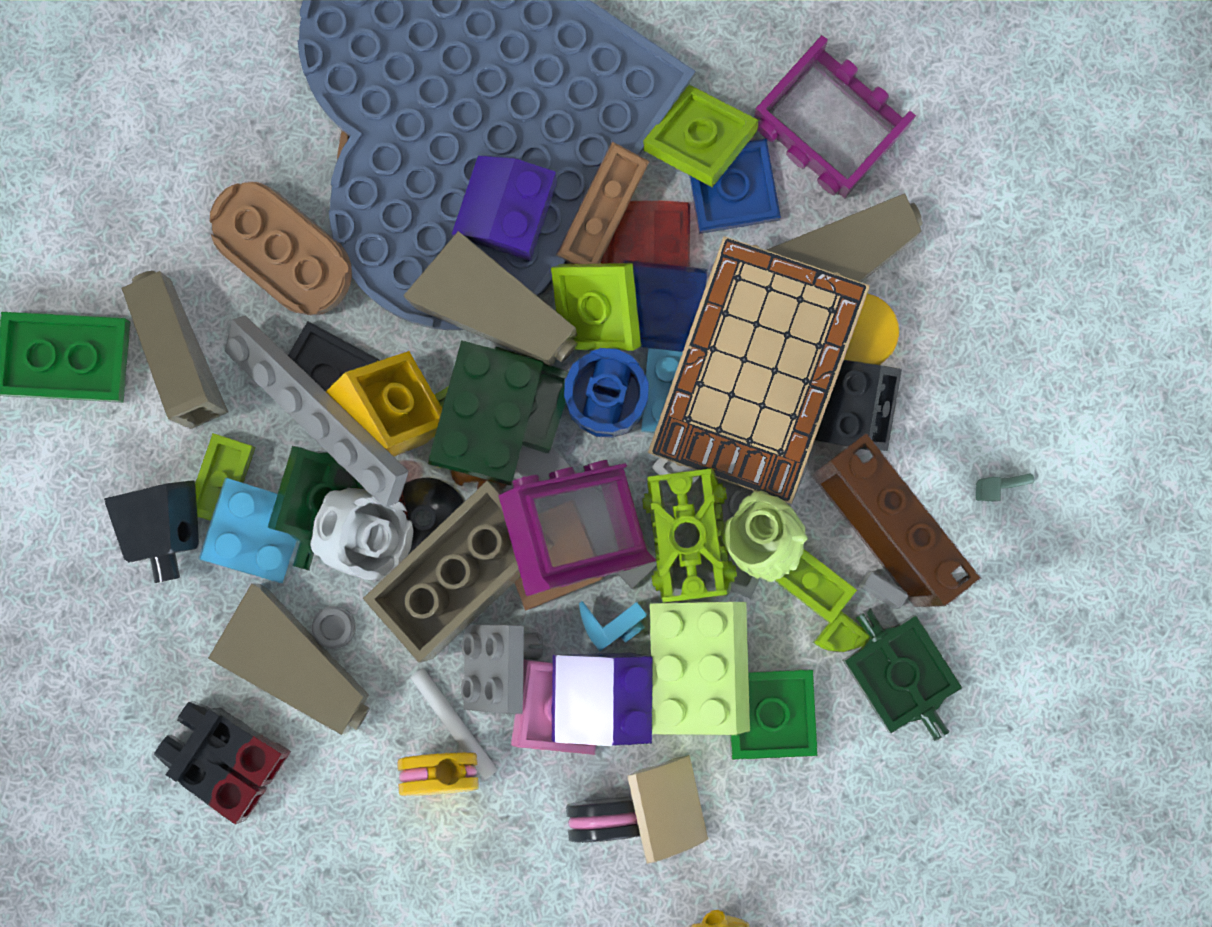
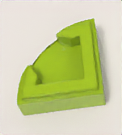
M841 611L832 624L828 623L812 643L828 651L847 652L862 647L866 640L869 639V636L861 626Z

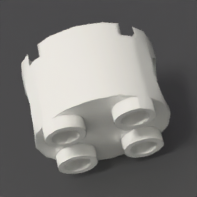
M347 488L341 491L334 490L325 496L315 518L310 545L314 554L320 556L323 562L330 567L364 580H380L386 577L383 574L394 569L407 557L412 546V522L406 519L403 511L407 512V510L400 502L385 508L364 489Z

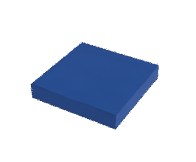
M767 139L749 141L713 187L689 175L699 234L775 222L781 219Z

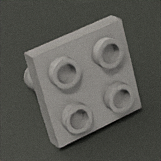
M524 625L467 626L461 644L464 656V679L461 683V695L464 700L463 710L523 714V659L539 660L542 657L543 649L529 648L530 644H543L541 634H524Z

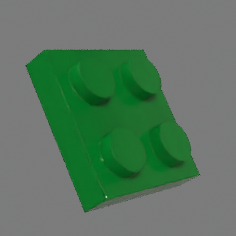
M813 670L748 672L750 731L738 735H730L731 759L818 756Z

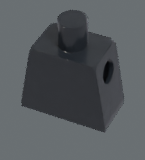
M195 481L166 483L104 498L124 560L130 563L150 559L154 583L180 578L176 553L197 549L199 545Z

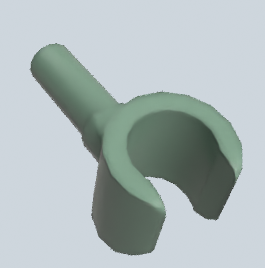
M1030 473L1010 478L988 477L979 479L976 483V500L1001 501V489L1033 484L1034 476Z

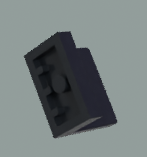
M843 360L815 440L849 446L867 433L880 451H888L902 369ZM864 446V447L861 448V449H864V450H868V448H867L866 446Z

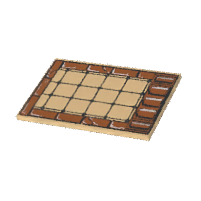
M723 236L648 453L675 462L678 466H686L694 470L713 469L716 477L753 491L762 490L769 495L776 496L792 504L870 285L841 276L837 272L832 273L761 249L758 245L752 246Z

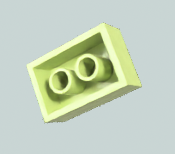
M746 602L650 604L651 656L653 657L652 734L738 735L750 731Z

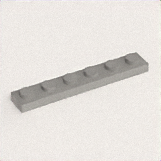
M246 315L232 319L225 352L262 387L285 412L301 425L385 508L398 503L409 471Z

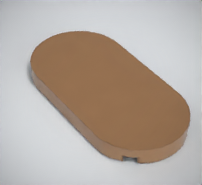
M258 182L237 183L227 187L219 194L211 208L209 223H212L213 234H211L213 243L224 257L285 308L295 313L320 315L331 311L341 303L350 287L352 268L348 254L339 242L276 190Z

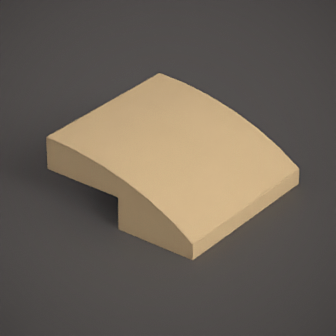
M690 755L673 758L661 765L643 768L627 776L646 863H654L669 858L708 840Z

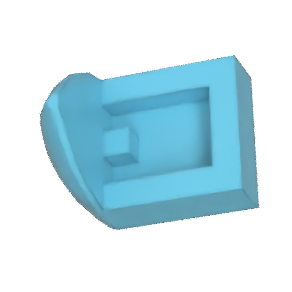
M583 601L579 603L585 630L599 651H602L619 637L626 643L645 628L641 620L647 614L637 602L605 627L601 626Z

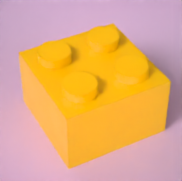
M410 351L345 372L326 391L394 457L425 445L435 437L442 407Z

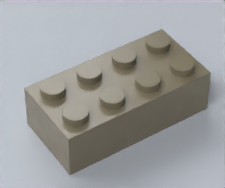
M487 480L362 598L419 663L436 657L521 577L498 496L506 491L497 482ZM543 533L547 549L550 550L554 544Z

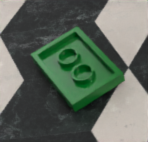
M1 312L0 396L124 403L130 321L126 318Z

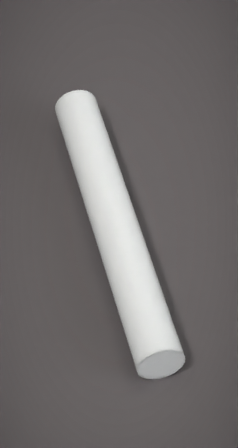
M421 668L413 674L410 679L464 752L477 754L478 765L475 768L483 779L486 780L497 772V767L426 670Z

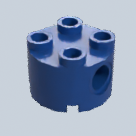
M599 348L584 355L572 364L565 379L564 398L571 419L581 430L595 437L613 438L629 433L640 422L648 403L649 383L643 369L631 355L618 349Z

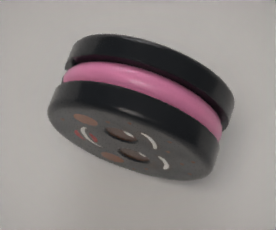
M632 797L587 800L566 805V816L570 817L568 824L572 828L568 829V839L571 842H603L640 837Z

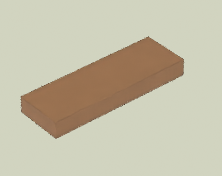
M614 142L610 144L556 256L571 264L600 263L650 161Z

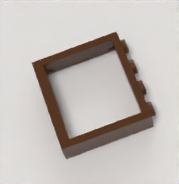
M867 433L811 475L897 586L907 592V598L914 607L947 606L981 579L979 574ZM864 446L873 455L866 463H863L856 454ZM960 566H961V567L964 569V571H965V572H962V573H954V574H951V573L954 572L956 569H958Z

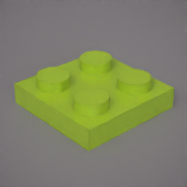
M688 85L660 124H656L643 140V149L652 156L713 187L758 131V119Z
M632 263L559 264L551 267L556 312L576 328L578 335L574 340L578 344L575 350L608 348L634 351L641 347Z

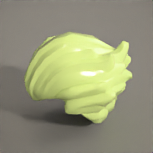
M755 490L750 496H746L742 500L738 511L734 514V517L725 522L721 532L723 544L737 566L750 576L757 579L762 578L768 582L782 578L784 574H789L790 570H796L800 557L803 554L804 542L808 539L805 534V526L792 507L782 499L769 495L762 490Z

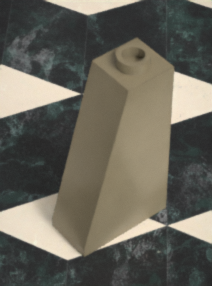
M904 193L771 247L767 251L832 273H840L841 276L862 283L917 238L922 231L920 226H922L923 221L916 204L909 203Z
M459 231L403 295L417 310L531 359L541 361L550 367L557 359L563 363L578 344L574 340L578 334L572 324Z
M146 271L133 277L132 283L121 289L167 418L184 427L193 429L228 413L171 279L161 271Z
M251 583L208 659L340 735L349 732L351 727L358 730L370 709L364 705L369 694L315 640L314 636L268 588L261 584Z

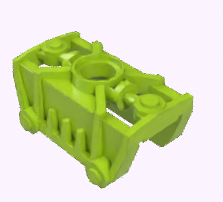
M713 469L647 477L648 493H644L642 505L643 510H646V513L651 515L657 560V570L653 571L654 575H651L653 587H655L656 591H660L662 603L729 595L731 582H735L737 572L736 565L729 561L728 552L721 536L724 527L722 504H725V499H727L726 487H723L722 483H718ZM702 476L705 502L695 515L694 504H688L687 493L691 490L693 477ZM660 481H667L670 489L677 494L678 506H673L674 518L665 511ZM691 523L698 528L700 537L695 546L683 548L677 544L675 531L681 524ZM700 552L713 564L716 591L708 592L702 579L697 577L696 565L702 564ZM679 556L680 567H686L687 578L683 582L681 595L675 596L672 565Z

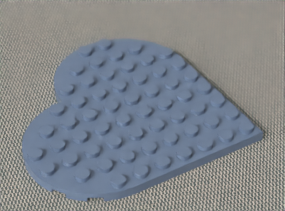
M303 0L299 13L301 20L299 40L297 42L303 73L321 108L338 128L349 136L336 162L331 179L329 219L332 236L348 254L352 268V278L373 301L403 320L432 329L464 330L417 310L403 295L454 237L452 236V231L478 156L516 158L556 172L557 185L531 261L473 243L539 297L553 282L551 267L566 264L567 262L556 256V253L610 144L614 142L640 156L644 150L643 140L656 124H660L694 78L696 72L591 0Z

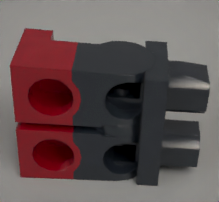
M195 701L188 702L179 714L177 721L192 730V735L186 744L172 734L167 735L154 752V755L169 768L165 774L175 782L178 781L185 789L234 825L244 822L267 789L265 785L272 782L291 751L256 732L221 707L209 708Z

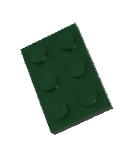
M461 340L428 464L511 486L543 362Z

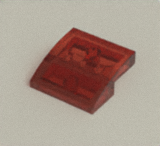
M630 201L601 259V264L632 263L635 285L645 284L648 287L689 285L690 204L688 202Z

